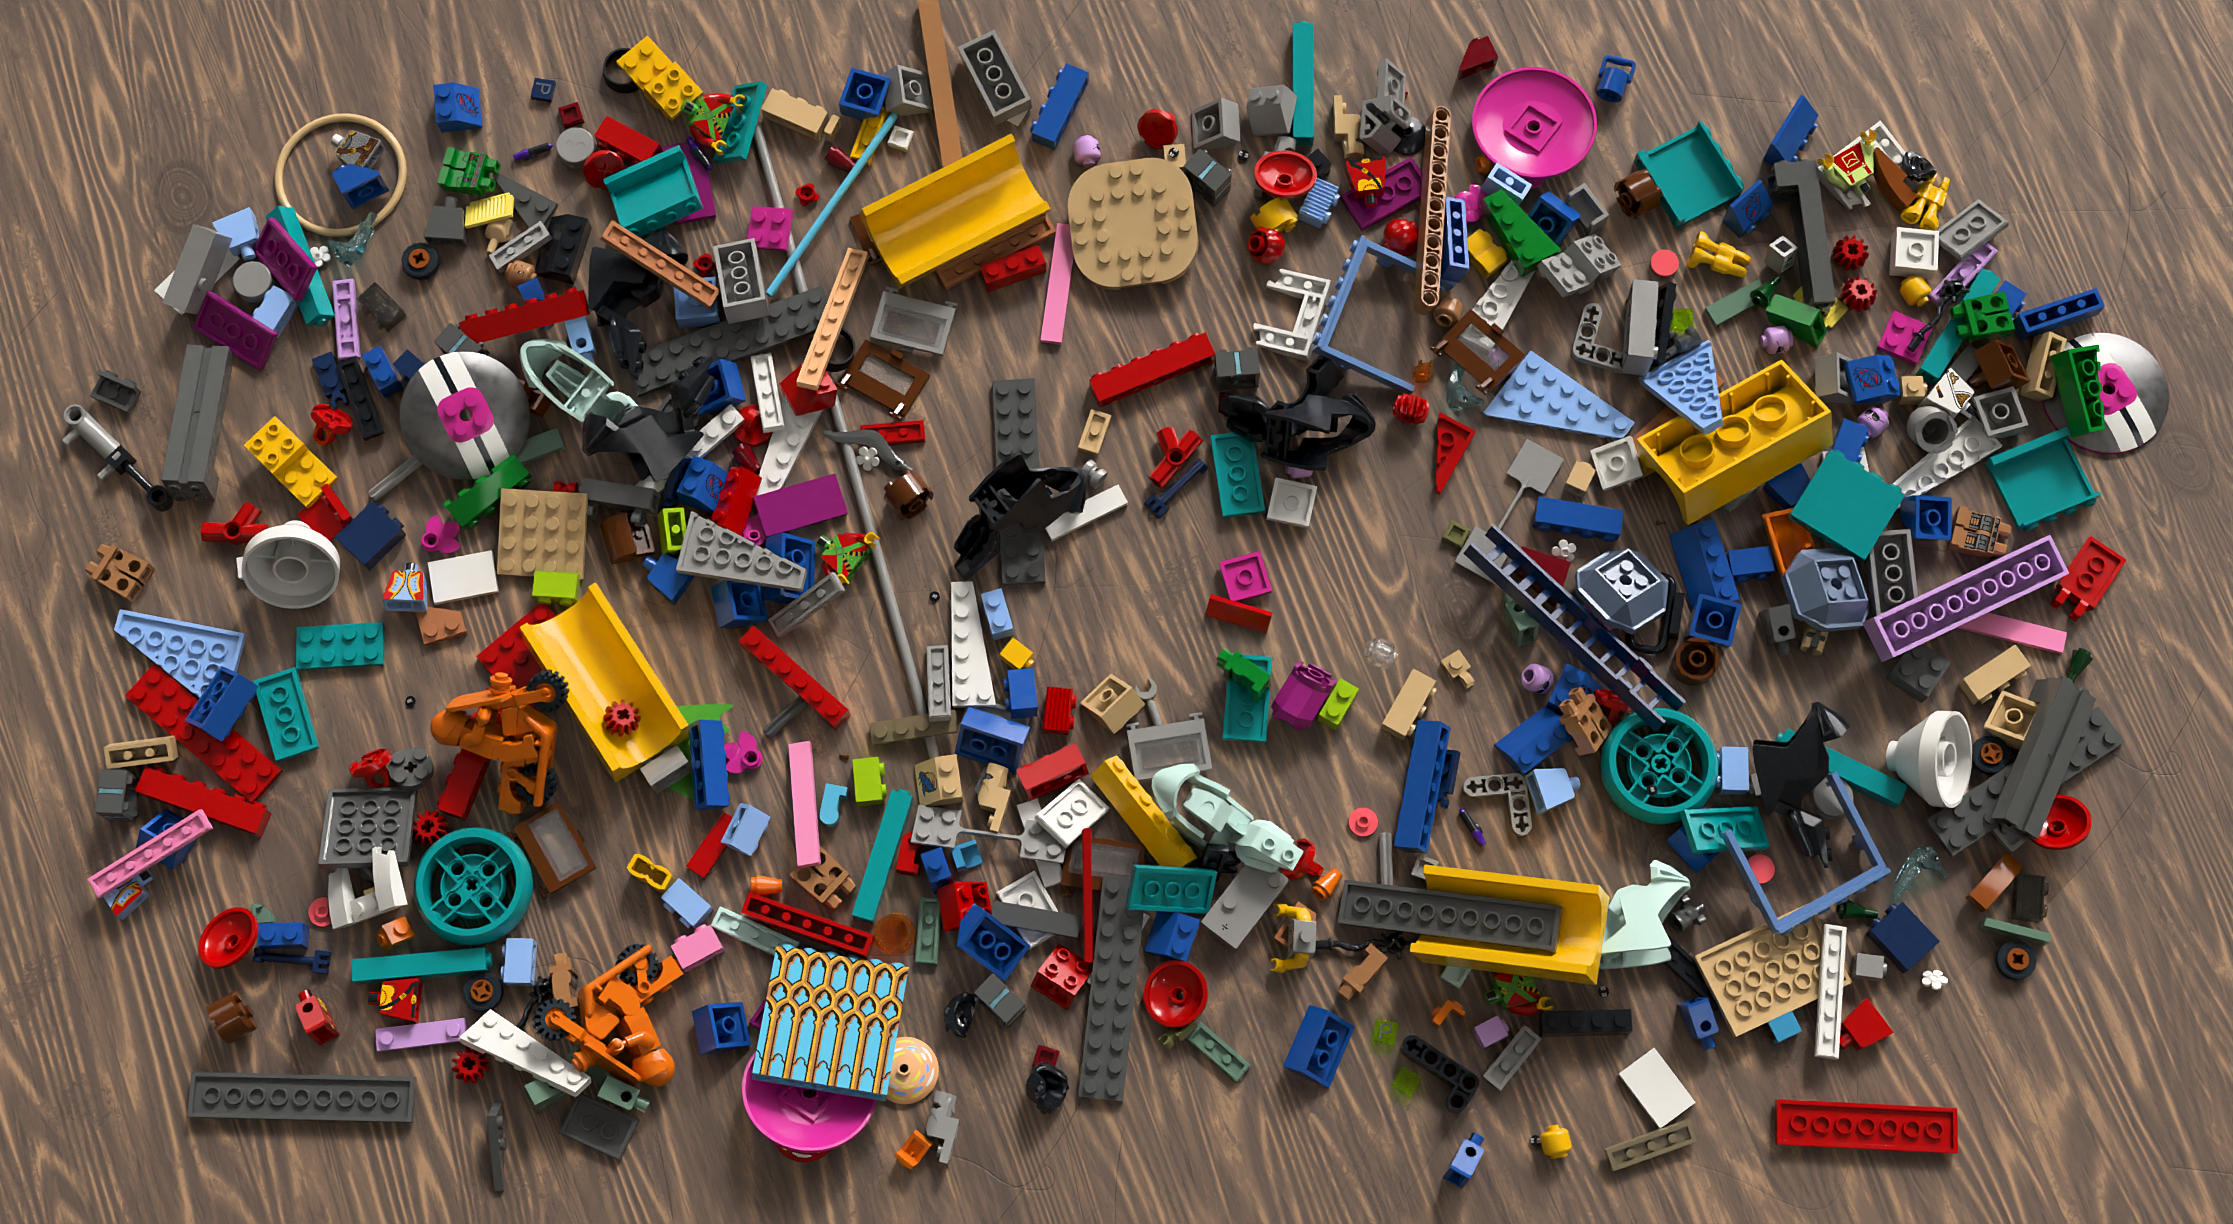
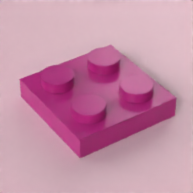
M752 206L747 239L754 238L757 249L787 251L794 211L787 208Z
M1894 310L1876 349L1916 366L1932 328L1924 334L1925 340L1921 341L1916 350L1912 352L1907 349V346L1913 339L1914 332H1919L1927 324Z
M1260 551L1219 562L1229 600L1241 602L1272 593Z

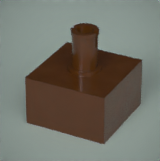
M1994 339L1974 351L1982 369L1981 372L1969 378V382L1974 389H1978L1988 382L1990 388L1997 391L2012 386L2016 390L2030 382L2013 345Z

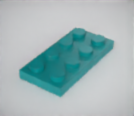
M758 81L734 86L732 96L735 97L741 94L746 100H737V104L744 105L742 109L737 108L735 104L731 105L734 108L720 139L726 143L727 148L723 146L717 148L723 151V155H717L715 152L713 158L715 162L720 164L747 159L767 84Z
M1234 432L1210 435L1222 518L1265 513L1254 441L1250 442Z
M383 622L296 627V669L298 671L385 666V624Z
M1242 654V657L1247 658L1271 675L1272 657ZM1232 679L1227 680L1223 740L1266 743L1270 688L1259 703L1251 699L1250 690L1243 685L1235 684Z
M293 667L254 680L253 683L259 686L256 694L275 760L281 762L320 749L297 669Z
M1757 806L1691 809L1680 813L1693 854L1729 852L1720 835L1725 830H1732L1742 851L1766 850L1770 847Z
M1133 865L1125 907L1128 910L1207 914L1210 911L1217 871L1204 868Z

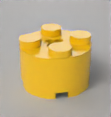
M1275 198L1259 208L1261 213L1257 216L1253 213L1250 217L1256 229L1264 227L1274 229L1276 232L1284 230L1286 233L1296 227L1295 223L1299 218L1287 199L1281 200L1280 198Z

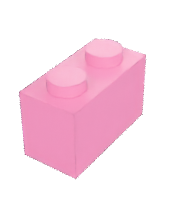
M701 925L694 930V934L688 937L683 935L674 941L675 944L671 945L685 972L725 951L711 925Z

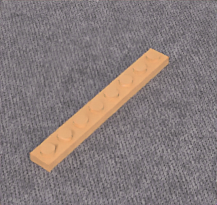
M848 248L796 383L798 387L818 391L868 261V252Z

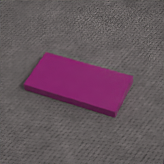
M687 142L662 146V152L675 146H680L687 158L703 205V209L675 221V224L716 218L708 169L704 168L698 158H694L689 151L690 147ZM698 144L705 154L704 146Z
M1410 157L1385 171L1384 195L1377 197V206L1367 208L1364 198L1355 199L1351 190L1340 195V199L1362 232L1420 200L1423 174L1413 158Z
M268 217L254 247V253L295 301H302L318 267L275 218Z
M212 291L206 293L193 325V329L218 345L229 346L234 355L259 371L264 370L278 336L277 332Z
M835 473L753 497L765 538L848 515Z

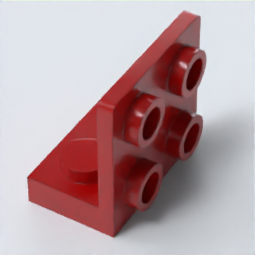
M327 483L320 488L324 495L308 509L305 508L300 511L298 516L312 530L332 541L353 520V517Z
M1058 944L1037 971L1031 987L1068 1010L1078 991L1090 977L1093 965L1085 962L1084 959Z

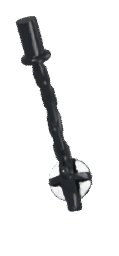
M1960 276L1958 280H1944L1946 284L1944 291L1938 294L1943 299L1937 305L1933 320L1920 329L1919 332H1914V337L1907 346L1908 350L1914 352L1920 342L1925 340L1924 334L1939 322L1942 315L1941 311L1950 299L1952 303H1955L1956 299L1962 296L1963 293L1970 292L1962 284L1964 277Z
M1383 932L1381 936L1385 940L1372 939L1358 945L1332 941L1331 938L1316 941L1315 950L1329 949L1332 951V947H1340L1347 951L1357 952L1364 950L1371 943L1373 946H1383L1384 948L1380 950L1383 954L1390 952L1391 954H1396L1397 959L1401 960V952L1405 949V946L1411 945L1413 942L1405 940L1401 936L1402 932L1391 935Z
M551 974L547 979L541 976L537 977L538 981L533 987L534 991L529 993L530 997H534L528 1002L520 1022L516 1025L520 1030L525 1026L530 1011L538 1001V1004L541 1005L544 999L549 998L553 994Z

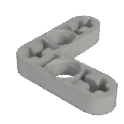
M1595 303L1587 304L1579 321L1571 350L1572 357L1578 362L1623 374L1621 373L1622 367H1620L1619 363L1623 357V352L1594 344L1602 316V309ZM1590 310H1594L1595 315L1592 322H1587ZM1589 328L1592 331V336H1583L1581 329ZM1580 347L1584 348L1583 355L1579 354ZM1591 350H1594L1592 357L1589 358ZM1604 353L1607 356V361H1598L1596 354ZM1612 356H1614L1613 363L1609 364Z
M1519 773L1470 777L1465 780L1462 790L1468 798L1507 795L1512 832L1518 837H1524L1529 834L1532 829L1527 783L1524 776ZM1503 779H1506V784L1512 783L1514 779H1517V782L1522 784L1519 785L1518 789H1515L1514 785H1509L1505 791ZM1496 780L1500 783V789L1498 791H1491L1488 783ZM1481 781H1485L1484 793L1482 792L1483 788L1476 789L1475 793L1467 789L1470 783H1474V786H1481ZM1517 799L1522 800L1525 808L1521 811L1515 810L1513 808V801ZM1526 814V816L1522 817V823L1527 825V827L1524 829V832H1521L1520 828H1516V826L1519 824V816Z

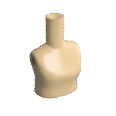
M511 219L488 223L485 230V237L490 240L486 250L488 254L495 252L498 243L508 241L510 228L513 224Z

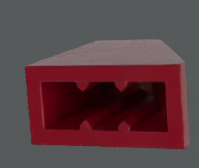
M1521 546V549L1557 583L1562 587L1564 586L1571 564L1570 561ZM1520 567L1514 571L1522 580L1528 576ZM1536 582L1530 586L1538 594L1544 591ZM1552 597L1547 600L1554 607L1558 604Z

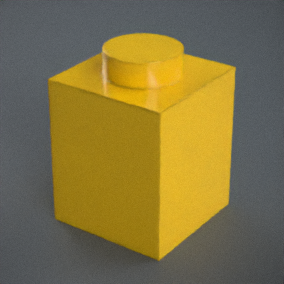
M1014 638L1010 640L1000 653V659L1014 670L1029 669L1034 664L1033 652Z

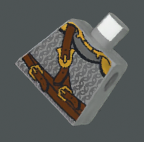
M350 130L345 138L335 134L331 139V144L337 147L335 155L346 166L353 164L372 169L385 151L381 140L354 130Z

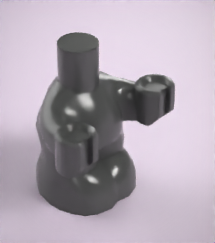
M1691 325L1680 336L1671 330L1669 340H1672L1673 346L1667 349L1668 356L1672 357L1676 353L1690 351L1693 346L1700 345L1702 339L1698 331Z
M1687 894L1679 899L1681 909L1670 913L1668 917L1672 928L1679 933L1692 924L1700 926L1707 922V918H1704L1703 914L1699 916L1700 913L1705 911V906L1702 903L1695 907L1690 906L1688 903L1691 902V898H1688Z

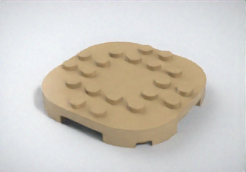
M1143 158L1097 165L1085 171L1076 180L1068 198L1072 248L1078 268L1089 281L1104 289L1121 290V288L1155 283L1166 284L1186 273L1196 259L1199 238L1193 191L1183 171L1164 159Z

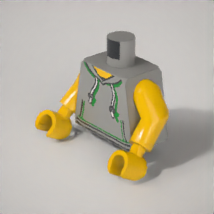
M1274 904L1273 906H1277L1279 912L1278 914H1273V916H1288L1289 920L1287 959H1271V962L1276 963V967L1271 969V971L1284 973L1286 969L1304 968L1315 954L1316 921L1311 919L1310 912L1305 908L1292 907L1287 904Z

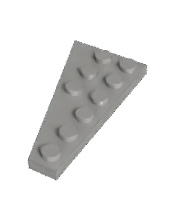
M691 511L676 567L677 573L803 592L807 575L805 568L785 558H781L770 550L763 549L755 545L754 542L728 529H724Z

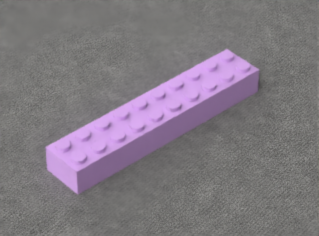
M2048 535L1863 622V625L1881 662L2049 584L2069 574L2051 535Z

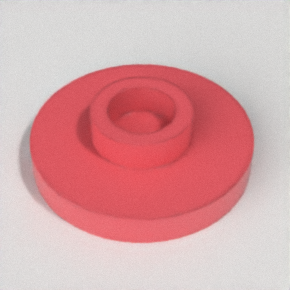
M1659 250L1652 256L1650 265L1656 275L1669 277L1677 271L1679 260L1672 251Z
M1358 808L1349 817V828L1359 837L1370 836L1378 826L1377 816L1368 808Z
M1757 854L1748 859V863L1759 884L1767 883L1773 878L1775 866L1768 856Z
M327 897L316 899L309 907V918L317 926L327 927L332 925Z

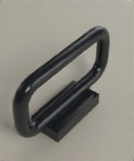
M1660 572L1669 581L1660 642L1656 646L1637 644L1634 641V634L1626 632V644L1632 651L1651 655L1659 654L1667 648L1669 637L1674 640L1679 638L1684 593L1676 592V582L1667 573Z

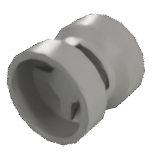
M1089 460L1082 468L1090 486L1094 489H1097L1108 475V472L1104 469H1098L1097 464L1093 460Z

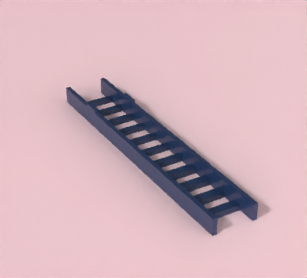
M1493 524L1485 534L1496 545L1487 555L1472 542L1463 554L1653 730L1657 732L1666 722L1652 709L1659 701L1663 699L1676 711L1686 702L1652 670L1653 667L1642 657L1639 658L1496 525ZM1505 553L1512 562L1502 570L1493 561ZM1520 567L1528 576L1517 584L1510 575ZM1534 582L1544 589L1535 599L1525 591ZM1550 597L1561 605L1552 614L1548 613L1541 606ZM1565 611L1569 612L1577 620L1568 630L1556 620ZM1581 625L1593 635L1584 645L1572 635ZM1597 640L1609 649L1600 660L1588 649ZM1613 655L1625 664L1617 674L1613 673L1604 664ZM1628 670L1634 672L1641 679L1635 687L1622 678ZM1645 684L1657 694L1649 704L1636 694Z

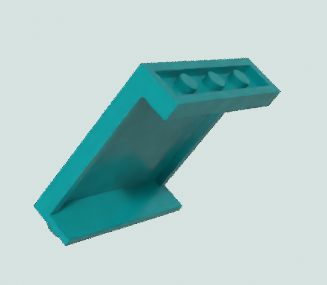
M1701 120L1698 121L1695 128L1648 152H1645V150L1638 152L1634 159L1638 169L1641 171L1643 169L1648 170L1655 186H1659L1662 190L1663 195L1660 197V204L1676 229L1738 198L1744 189L1742 179L1736 176L1731 162L1725 159L1721 146L1718 142L1715 143L1709 127L1704 125Z
M679 145L603 179L611 194L620 225L638 237L703 209L687 158Z
M2067 427L1992 456L1985 463L2018 531L2024 529L2027 532L2039 527V523L2044 521L2046 524L2057 520L2061 514H2065V516L2071 515L2081 506L2088 508L2096 504V499L2101 495V492L2095 493L2073 452L2067 440V437L2070 435Z
M1830 449L1787 518L1861 563L1867 558L1905 494L1901 492L1902 490L1894 484L1889 485L1882 481L1883 478L1877 473H1869L1864 470L1865 467L1859 462H1851L1846 459V455L1841 451Z

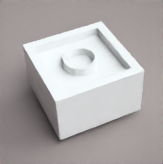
M1897 227L1891 236L1889 275L1909 277L1915 274L1916 276H1922L1924 279H1932L1938 270L1939 231Z

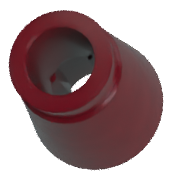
M834 145L825 156V160L828 161L829 165L848 173L856 164L840 147L837 148Z
M744 442L732 451L733 459L744 468L753 473L761 469L762 466L759 464L750 445L747 446Z

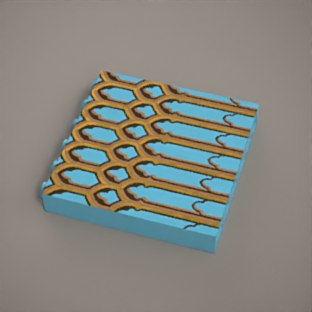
M788 944L776 946L752 1071V1080L886 1101L909 967H904L903 964L896 962L886 964L878 959L862 960L855 955L844 957L839 956L835 952L820 953L812 948H804V950L795 949L794 946Z

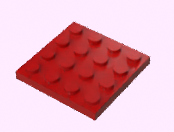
M539 603L476 657L493 676L498 672L506 673L512 679L511 685H515L517 689L526 687L529 681L537 673H540L542 669L524 643L520 627L526 623L529 625L540 624L556 617V615L546 604ZM531 703V704H528V705H530V706L533 708V706H534L535 704H534V703Z

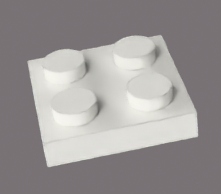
M1631 436L1590 450L1604 491L1645 477Z
M1275 478L1267 520L1309 528L1317 486Z

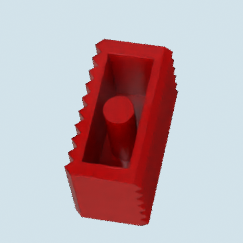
M1047 687L1043 733L1069 735V730H1074L1075 717L1071 716L1072 708L1076 709L1077 696L1073 695V689Z

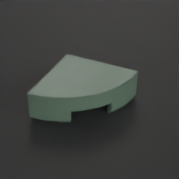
M251 904L252 914L256 917L258 924L276 923L274 914L268 908L260 904Z

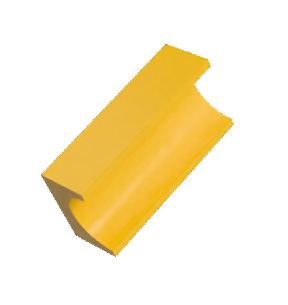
M1011 133L862 208L859 216L894 284L899 290L935 272L950 262L1047 214L1050 207L1047 201H1044L1039 196L1029 180L1018 156L1015 139Z
M1782 359L1719 393L1723 426L1715 431L1704 435L1679 415L1636 439L1639 460L1644 476L1646 477L1656 471L1664 479L1675 496L1683 521L1687 525L1833 445L1831 411Z
M596 582L588 586L587 592L577 603L560 615L540 624L529 625L526 623L520 627L523 641L540 668L545 670V672L548 669L552 670V673L557 671L559 672V677L562 675L565 677L563 681L568 682L569 685L566 688H569V693L564 705L614 783L643 767V763L651 758L656 759L661 756V752L667 747L679 745L689 738L688 723ZM624 699L626 705L632 702V709H639L637 715L641 716V720L636 731L632 730L630 736L624 732L623 737L620 738L619 732L611 735L612 728L605 729L606 722L603 721V715L606 714V707H611L612 702L616 701L620 705L621 700Z
M1424 865L1423 874L1426 878L1427 890L1561 906L1563 910L1556 952L1420 935L1416 943H1411L1410 952L1422 963L1597 985L1610 899L1600 885Z

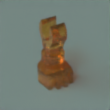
M1422 360L1418 361V365L1414 366L1412 372L1413 379H1415L1414 383H1427L1430 381L1433 360H1430L1428 363H1422Z

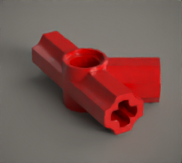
M1166 427L1156 432L1165 458L1148 478L1158 488L1163 489L1173 476L1183 469L1186 461L1203 443V440L1196 432L1188 430L1179 441L1173 427ZM1178 456L1181 458V461L1175 463L1170 458Z
M245 501L232 521L227 523L203 522L200 534L203 542H229L234 545L249 543L255 535L268 529L269 526L268 524H254L262 512L254 505ZM239 529V533L232 537V532Z

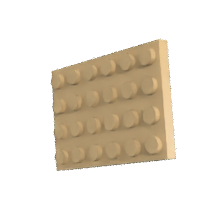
M1799 907V908H1797V909H1795V910H1793V911H1791V912H1789V913H1786V914H1784V915L1778 917L1777 919L1780 920V919H1782L1783 917H1785V916L1791 914L1792 912H1794V911L1800 909L1801 907ZM1817 914L1811 916L1812 920L1804 925L1797 924L1793 926L1794 930L1784 936L1772 934L1767 923L1693 957L1734 1038L1818 999L1823 925ZM1845 967L1843 987L1852 983Z

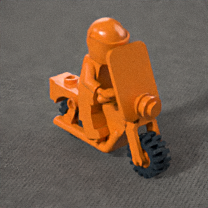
M549 669L546 672L542 670L529 681L526 687L519 689L515 685H511L512 679L508 677V674L495 673L494 676L490 677L491 685H489V690L454 698L445 707L446 710L437 713L431 721V734L439 744L459 746L485 758L496 761L500 759L502 761L500 764L502 779L499 781L497 793L500 794L498 810H503L507 814H520L526 807L527 799L529 800L528 804L542 806L557 790L558 781H555L557 774L553 775L552 772L554 771L553 762L558 728L556 722L540 713L547 710V713H550L552 710L556 711L568 698L569 688L566 687L569 684L563 681L565 679L563 675L561 677L558 676L559 672L557 671L552 673V670ZM534 703L535 705L532 708L528 704ZM480 707L476 718H472L465 711V709ZM499 713L501 714L502 725L496 723Z
M638 943L630 945L618 955V961H616L613 968L578 991L577 998L582 1027L574 1022L576 1015L573 1012L575 1010L569 1007L570 1004L568 1002L564 1003L562 999L556 1000L554 998L545 1001L535 1010V1016L532 1018V1021H534L533 1028L537 1029L536 1034L541 1035L544 1040L549 1039V1041L553 1042L554 1040L559 1041L566 1038L573 1044L580 1045L577 1049L579 1052H574L572 1054L573 1059L571 1060L572 1065L577 1071L586 1072L588 1067H594L597 1064L630 1086H635L641 1082H645L652 1087L664 1086L674 1076L675 1062L664 1048L656 1049L661 1046V1043L644 1007L640 1008V1003L644 1006L655 999L653 994L657 991H660L662 994L673 987L671 982L683 975L682 967L679 961L675 958L673 959L672 956L659 963V960L655 959L656 953H652L653 949L649 944L639 945ZM655 972H657L654 981L650 984L649 981L655 976ZM617 1026L623 1040L615 1038L608 1046L600 1042ZM630 1051L634 1058L631 1060L633 1070L612 1056Z

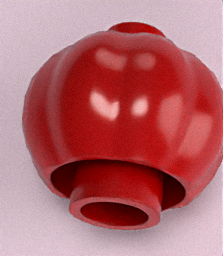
M1406 219L1392 220L1384 229V243H1382V246L1404 257L1409 256L1417 250L1419 228L1413 221L1408 222Z
M1258 227L1250 234L1247 248L1255 262L1271 265L1282 257L1285 240L1281 231L1276 232L1274 229Z

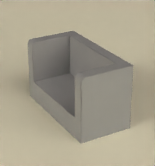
M1585 183L1567 194L1565 203L1582 215L1578 222L1588 235L1606 225L1609 214Z

